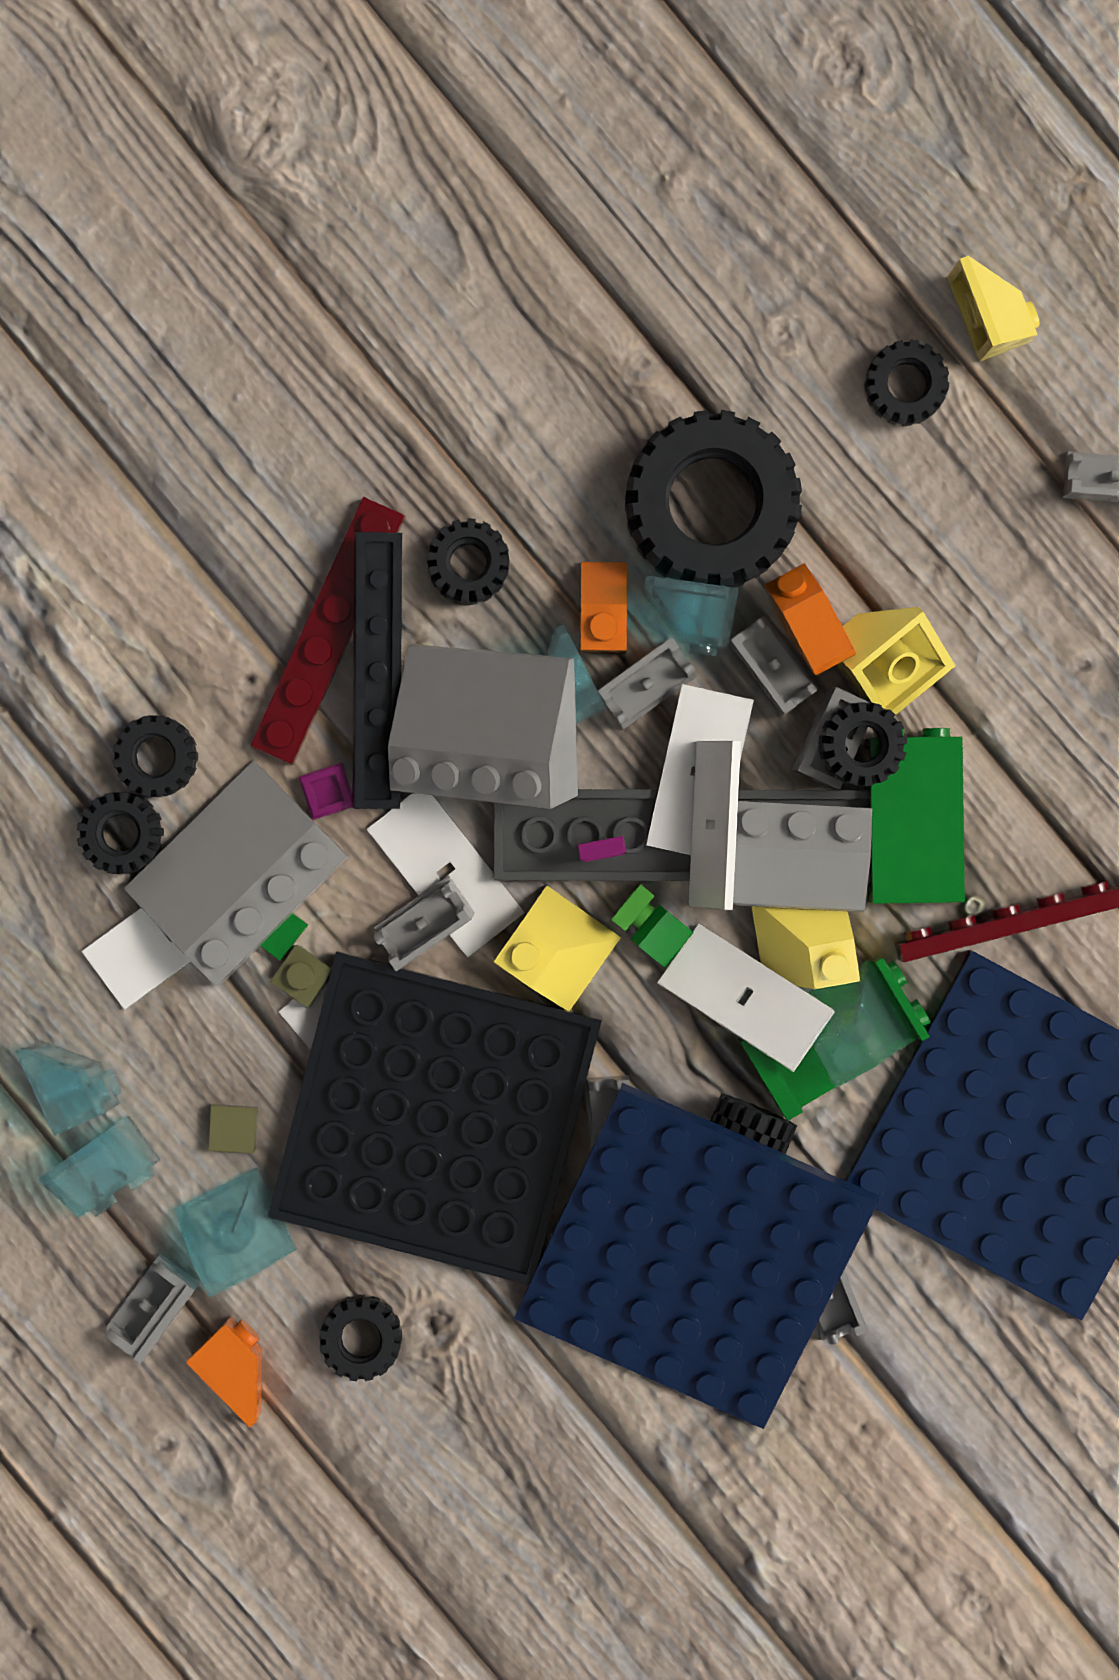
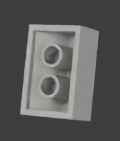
M738 801L733 905L864 912L871 858L872 808Z

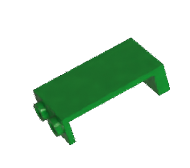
M923 728V737H907V744H904L903 752H906V756L898 764L899 770L895 774L888 776V780L870 786V808H872V884H868V903L965 902L962 736L950 737V728ZM878 735L877 738L865 739L866 748L870 749V760L877 755L880 748Z
M876 956L858 967L860 981L825 987L811 995L832 1008L835 1013L794 1072H791L746 1041L738 1038L787 1121L803 1113L801 1109L803 1106L916 1039L924 1041L930 1037L924 1026L931 1022L919 1001L915 999L909 1002L901 989L902 986L907 984V981L894 960L886 963L883 957Z

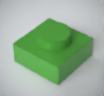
M639 883L612 915L611 920L624 931L631 924L639 929L655 909L649 903L654 895Z

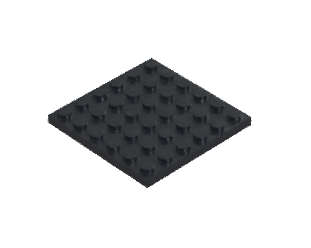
M337 951L268 1217L530 1285L540 1261L602 1019L405 968L395 971L390 964Z

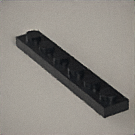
M354 532L352 808L400 809V791L390 790L388 743L401 685L402 533Z

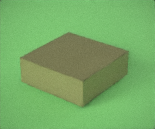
M212 1104L208 1151L254 1154L256 1150L258 1107Z

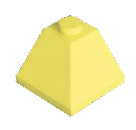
M970 256L958 260L947 276L978 361L986 360L1030 343L1037 336L1035 328L1040 325L1033 303L1031 301L1025 303L1020 290Z
M919 607L858 613L842 626L854 647L856 655L837 664V666L866 701L880 704L884 709H890L896 715L955 667L954 662L924 612Z
M546 886L497 955L494 963L531 989L565 1010L570 1011L621 937L555 890Z
M751 906L761 964L798 987L820 989L860 981L854 937L848 912Z

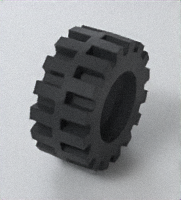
M912 339L909 342H903V340L896 341L894 344L883 348L871 362L864 383L868 404L876 410L875 414L880 418L884 417L890 424L895 425L898 423L903 426L919 424L932 416L944 402L950 384L948 382V367L944 366L942 362L944 358L941 354H936L932 350L933 347L929 344L922 345L919 344V340ZM904 364L913 365L918 368L924 375L926 382L925 391L922 396L910 402L900 401L895 398L888 387L890 372L895 367Z
M160 715L143 716L128 723V726L118 734V741L114 744L112 751L114 752L113 765L117 769V776L121 782H124L128 786L127 788L133 792L148 797L168 796L184 788L189 783L190 778L194 776L197 769L195 768L196 762L198 761V752L195 746L197 744L190 735L189 730L176 720ZM152 737H162L167 740L172 746L175 756L171 768L158 776L149 775L144 772L137 760L138 748L142 742Z
M357 1295L353 1298L347 1297L335 1305L324 1319L319 1336L320 1352L325 1357L324 1362L329 1368L332 1367L336 1371L335 1374L341 1378L344 1375L349 1377V1381L357 1382L358 1379H364L366 1382L373 1380L375 1376H381L386 1373L398 1357L402 1343L400 1320L398 1315L393 1313L392 1307L388 1303L380 1302V1298L374 1296L369 1298L365 1297V1295ZM354 1320H367L374 1324L379 1331L380 1344L376 1351L370 1355H353L343 1345V1329Z

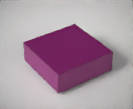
M343 763L299 776L312 820L352 808V789Z
M623 836L578 844L580 860H583V862L620 856L626 852Z

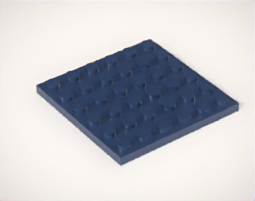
M969 950L931 1023L926 1029L930 1037L924 1041L920 1040L845 1181L879 1195L878 1204L875 1208L878 1211L1070 1315L1083 1320L1119 1254V1030L984 956Z
M622 1082L543 1252L531 1283L528 1285L517 1308L514 1319L764 1429L878 1204L879 1195Z

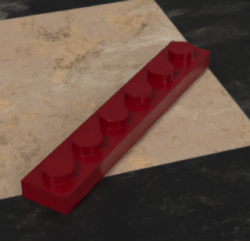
M363 496L250 746L294 765L353 635L354 532L399 533L406 518L405 515Z
M1107 880L1082 886V895L1065 899L1063 892L1053 893L1036 898L1038 904L1036 907L1020 910L1019 903L992 909L993 918L976 922L975 915L973 914L949 920L950 929L932 933L931 927L925 926L904 932L905 940L895 942L898 959L905 963L1119 908V885L1109 888Z

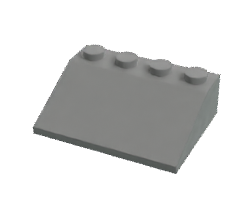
M418 644L408 646L388 743L390 790L552 809L578 796L574 658Z
M253 760L124 889L177 948L215 986H219L350 857Z

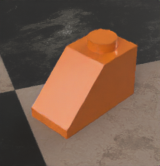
M581 562L580 653L626 654L627 562Z
M805 563L764 584L780 624L815 676L856 655L854 647L825 592Z
M230 1316L191 1354L186 1363L251 1428L257 1422L262 1412V1347L257 1343L260 1337L248 1323L243 1320L237 1323Z

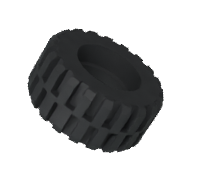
M708 410L696 411L691 417L682 419L680 416L668 422V426L660 432L656 431L647 440V444L642 451L638 452L628 477L625 494L627 527L643 559H647L655 567V571L664 578L668 576L677 581L678 585L691 588V586L704 588V591H717L720 588L726 587L732 589L744 585L745 582L757 578L766 572L790 544L801 515L800 478L796 477L794 471L796 464L790 452L785 453L779 445L781 440L772 431L768 434L759 427L760 422L749 416L747 420L735 417V412L721 410L720 414H708ZM703 459H721L736 465L747 475L755 492L756 505L751 523L738 537L721 544H705L689 538L678 528L670 512L669 495L674 480L687 466Z

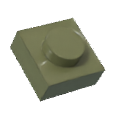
M296 944L270 982L305 1007L310 1008L329 981L332 967L302 946Z

